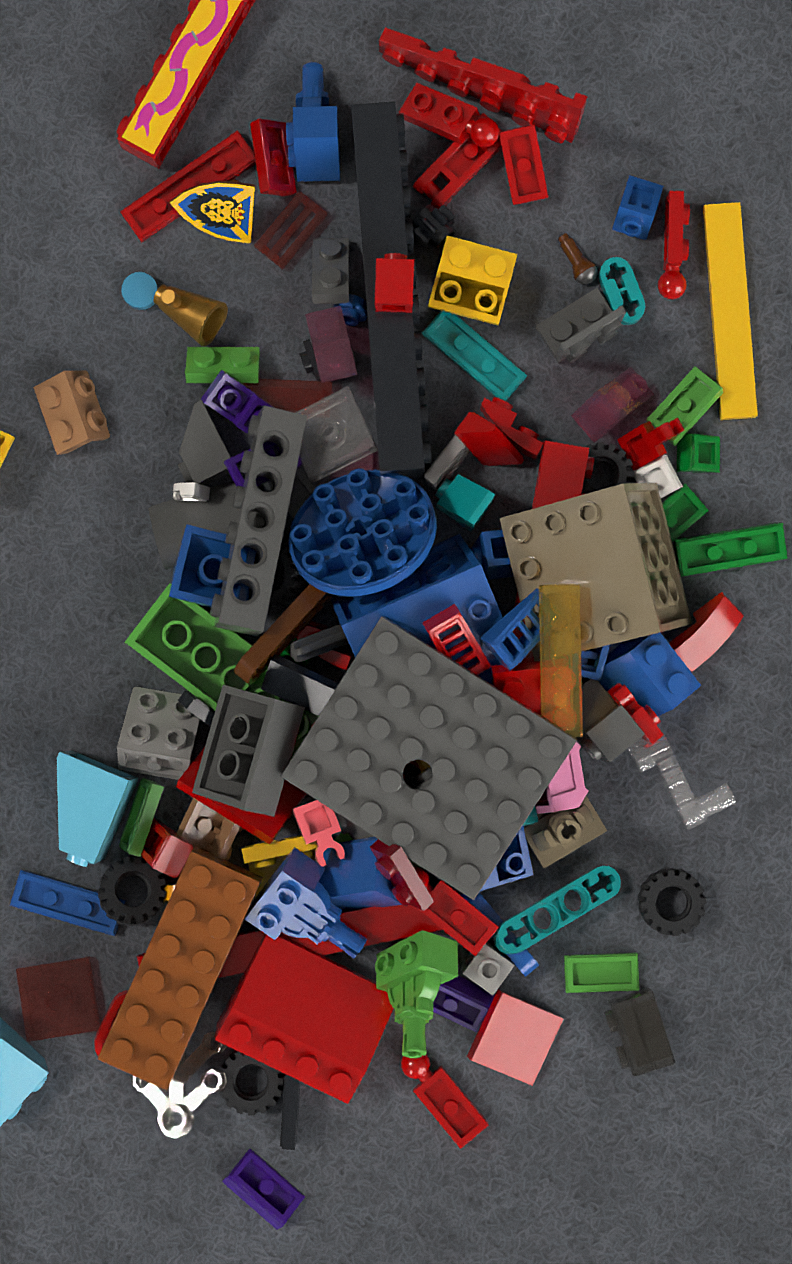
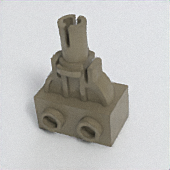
M585 796L579 808L537 814L539 822L524 826L526 841L543 868L553 864L607 831L587 796Z

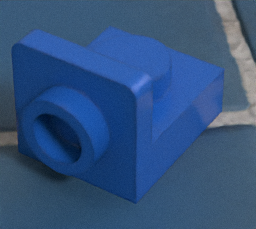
M629 175L612 229L627 236L646 240L664 186Z

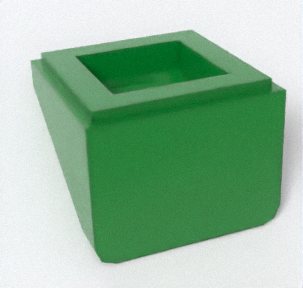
M701 434L684 435L677 443V472L720 473V437Z

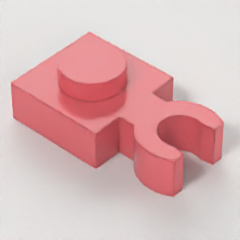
M318 800L292 809L305 844L316 841L315 859L320 866L326 865L323 853L327 848H333L338 859L345 857L341 844L332 838V834L341 831L334 810Z

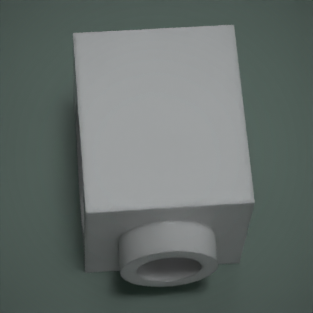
M487 942L476 956L470 953L461 966V970L465 976L491 995H494L515 965L507 955Z

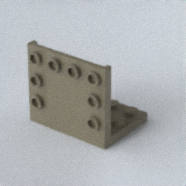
M624 483L499 518L520 602L537 588L560 616L556 623L533 647L532 652L535 661L557 658L692 624L657 483ZM536 604L532 611L541 620L545 617V614ZM526 616L524 618L525 624L530 630L534 625Z

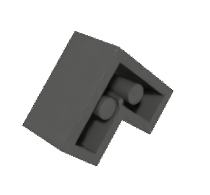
M589 678L569 694L571 730L569 731H572L574 728L579 731L584 738L580 745L593 760L596 759L598 761L601 759L605 762H611L645 735L622 705H617L597 680Z

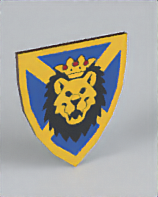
M237 180L201 183L184 190L170 200V204L177 212L199 230L216 238L251 243L255 198L254 184L241 183Z

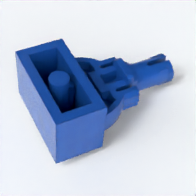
M315 62L306 63L302 68V91L296 95V107H293V122L286 123L289 167H296L297 182L340 181L337 106H329V94L324 91L323 66Z
M294 847L257 894L245 920L274 940H276L281 932L296 938H309L317 945L322 941L329 940L354 959L364 947L367 938L340 921L342 910L332 904L328 891L319 883L325 868Z

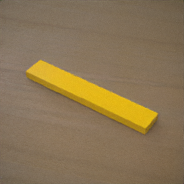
M740 202L707 204L703 206L716 379L717 384L723 388V394L718 398L720 420L756 418L758 412Z

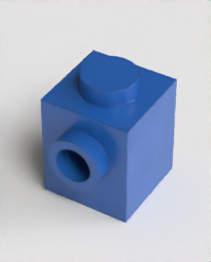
M503 531L481 532L470 549L480 562L487 580L514 577Z

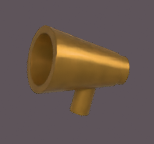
M165 284L158 288L153 299L154 304L158 305L167 316L201 346H207L214 340L227 317L228 307L225 302L176 287H168Z

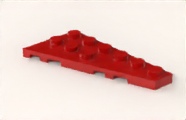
M388 28L384 29L379 39V52L383 53L382 57L390 64L401 67L404 63L414 68L416 75L429 82H434L435 79H438L448 84V90L455 95L466 97L469 94L480 99V105L489 111L497 113L501 109L513 115L512 120L521 126L535 124V126L545 130V136L554 142L563 143L564 140L570 143L573 142L581 123L588 96L576 92L572 99L563 96L559 92V87L551 83L545 82L544 85L537 87L531 85V81L524 74L474 57L469 64L456 57V51L443 48V50L434 52L421 39Z

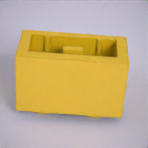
M447 236L428 307L499 325L518 254Z

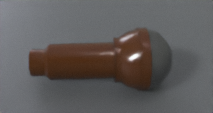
M567 233L558 238L561 243L560 247L573 265L574 279L580 284L591 283L598 274L596 264L583 256L573 238H570Z

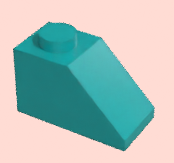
M457 474L453 481L447 478L436 492L435 496L440 499L437 502L436 508L472 532L493 503L495 494Z

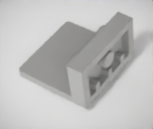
M141 687L133 688L117 745L118 770L179 780L193 762V748L201 720L186 710L178 701L182 694Z

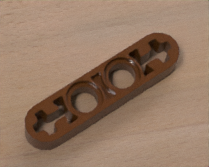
M309 584L244 654L236 665L234 673L248 685L254 683L267 670L275 654L280 655L334 595L323 592Z

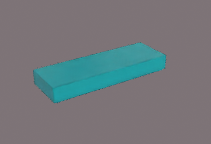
M440 311L422 332V335L494 397L507 401L527 378L524 372L456 314Z

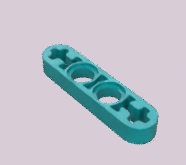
M600 866L589 870L498 925L499 928L493 934L495 946L504 954H516L524 951L614 897L621 887L619 874L610 866ZM598 875L600 877L608 876L610 882L606 884L607 891L603 888L589 894L586 888L599 881ZM569 890L575 891L580 895L581 906L577 911L567 909L564 904V896ZM539 908L547 910L551 916V923L547 929H540L534 924L533 915ZM525 926L529 931L515 939L517 946L513 943L506 944L504 938L508 935L506 928L514 931Z

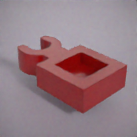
M618 682L607 691L615 703L622 705L645 733L641 737L642 739L654 744L664 735L657 726L661 721L656 713L648 705L640 706L625 685L622 686Z

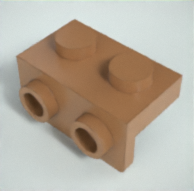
M86 370L63 371L34 387L57 455L69 453L91 441H101L110 437L105 415L101 411L95 394L94 383Z
M193 798L177 834L187 840L193 846V849L197 847L228 861L232 852L231 845L237 833L241 832L243 828Z

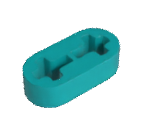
M620 257L609 258L600 268L598 275L600 285L612 311L623 306L621 295L624 293L630 304L636 303L638 305L633 312L634 316L630 317L626 312L621 322L623 325L635 324L645 312V300L628 261ZM610 266H614L617 271L623 269L625 272L620 278L623 288L618 289L614 279H607L606 276L610 272Z

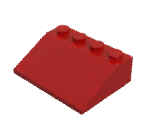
M265 934L217 1021L215 1040L348 1104L368 1069L394 1008L389 1002L388 993L376 989L375 981L282 935H279L274 940Z

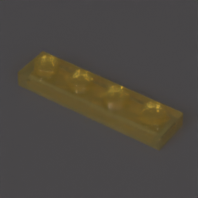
M580 584L539 585L541 715L572 736L583 737Z

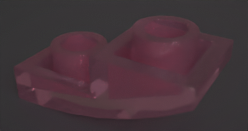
M341 306L305 314L321 383L357 375Z

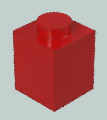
M400 253L385 254L384 258H376L375 311L413 312L414 259H407L406 255Z

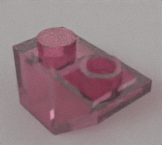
M631 367L597 390L571 416L589 438L596 443L649 400L654 393L649 389L645 379Z

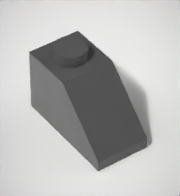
M200 400L194 404L179 450L183 462L179 463L178 467L186 482L194 481L205 486L229 474L224 461L231 458L205 405Z

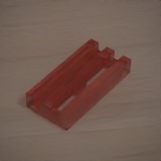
M299 191L257 241L254 248L283 270L327 217V212ZM303 203L306 206L305 209L270 250L266 246L296 208ZM314 212L316 214L315 217L280 258L277 255L307 217Z

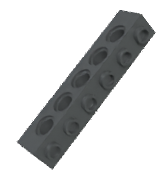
M264 405L258 416L252 415L247 436L252 437L253 442L251 451H244L240 472L246 473L243 487L237 486L233 500V507L238 508L236 522L230 521L225 543L231 544L229 557H222L218 572V579L224 581L221 595L214 594L210 610V616L216 617L214 627L257 637L264 630L307 419L306 415ZM263 443H275L280 449V456L272 457L267 455L263 449ZM256 478H268L273 485V491L266 493L259 490L256 486ZM251 512L260 513L265 518L266 526L264 528L253 527L248 520V514ZM252 548L258 554V563L254 565L245 563L241 558V549ZM238 583L248 586L251 591L250 600L241 601L237 599L233 593V586Z

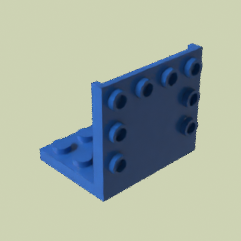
M460 534L433 545L422 564L398 584L369 595H334L331 599L355 658L381 616H385L437 649L422 622L455 604L490 665H501L480 637L503 617L480 562ZM457 624L438 636L442 639L460 627ZM465 635L447 644L445 648L448 650L466 639ZM508 638L502 642L507 649L512 646ZM469 646L451 658L456 660L473 649ZM475 657L462 666L469 668L478 663L479 660ZM491 667L478 674L479 677L492 684Z

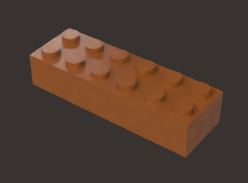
M197 847L190 852L98 1060L167 1091L263 877Z

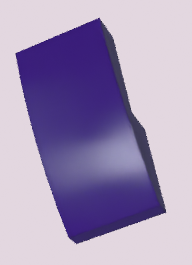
M223 370L219 372L201 398L203 403L232 421L236 427L247 434L252 415L258 416L264 405L275 408Z

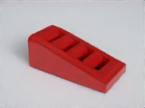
M455 604L422 622L436 648L441 653L451 658L471 646L472 651L454 661L463 665L477 657L479 662L467 668L476 675L491 667ZM459 625V629L442 639L438 636L451 627ZM465 635L466 639L448 650L445 648L447 644Z
M153 818L141 856L153 869L177 878L185 866L193 846L164 823Z

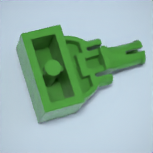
M421 930L377 953L375 963L376 989L388 993L389 1002L395 1009V1022L403 1024L402 1055L408 1058H420L422 1055H426L425 1025L429 1023V1020L433 1019V1002L441 984L458 977L457 941Z

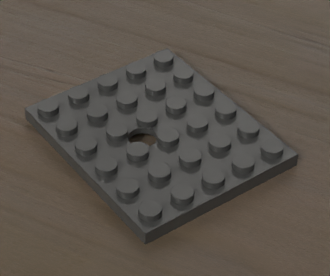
M381 616L281 777L388 846L392 844L401 846L408 859L474 900L577 742V738L385 616ZM423 760L430 765L433 778L428 786L415 789L405 782L403 770L410 761Z

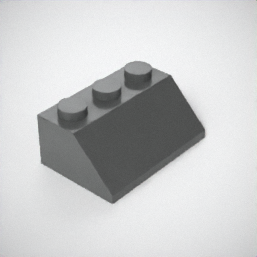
M223 685L192 793L242 810L274 817L285 780L281 776L290 763L305 707Z

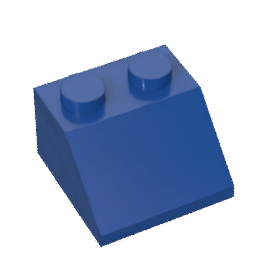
M661 632L624 641L607 655L601 681L597 680L606 692L618 682L622 686L625 685L640 706L648 705L657 716L674 709L701 686Z

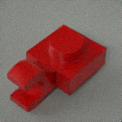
M675 418L669 423L666 422L654 429L651 421H648L620 437L617 441L622 450L626 452V458L631 459L633 464L631 467L635 471L665 455L667 451L662 443L685 430L679 418Z

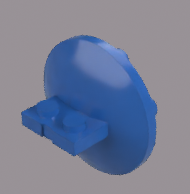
M355 469L349 474L336 478L327 484L317 486L313 494L303 503L296 513L290 528V554L300 575L309 584L323 592L339 596H363L377 593L407 578L425 560L436 536L437 523L435 511L427 493L412 479L399 473L380 475V470Z

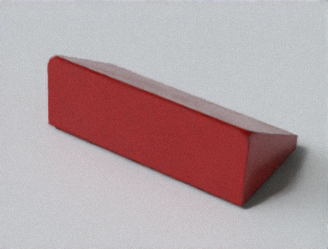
M469 412L455 430V435L483 465H520L524 461L523 456L495 424L475 412Z

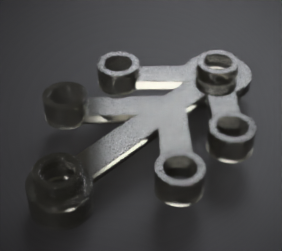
M215 1031L204 1035L202 1044L187 1060L185 1051L169 1085V1098L159 1087L151 1083L143 1087L140 1078L132 1077L133 1087L137 1091L143 1092L159 1110V1127L170 1138L186 1136L194 1126V1111L212 1092H219L226 1085V1076L222 1071L217 1069L207 1070L201 1077V1084L185 1098V1084L213 1054H220L227 1047L219 1042L215 1050L211 1048L210 1040L215 1036ZM212 1074H215L218 1078V1084L214 1088L209 1084V1078ZM176 1112L182 1115V1122L179 1126L174 1123Z

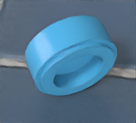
M144 272L130 274L122 284V296L126 303L137 310H145L154 305L153 299L158 290V285L153 277Z

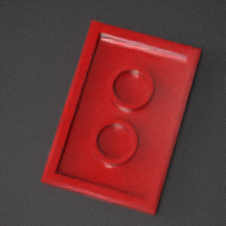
M204 747L179 778L176 787L270 845L293 814L292 809L299 806L307 793L284 780L274 817L242 810L194 794L192 791Z

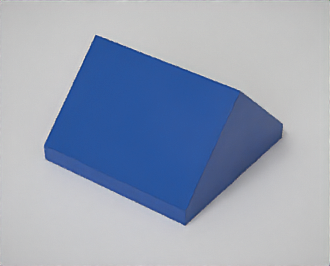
M186 524L174 566L169 597L211 607L214 594L221 595L224 580L218 579V572L222 557H229L231 544L225 543L226 534ZM252 548L241 549L243 561L254 565L256 551ZM242 583L235 584L233 586L235 597L245 601L248 586Z
M376 837L339 842L345 852L343 859H338L333 848H327L323 853L326 865L323 866L325 870L319 883L328 891L332 904L341 909L342 912L368 907L402 905L392 893L394 886L391 881L384 877L375 866L377 859L370 846L378 840Z

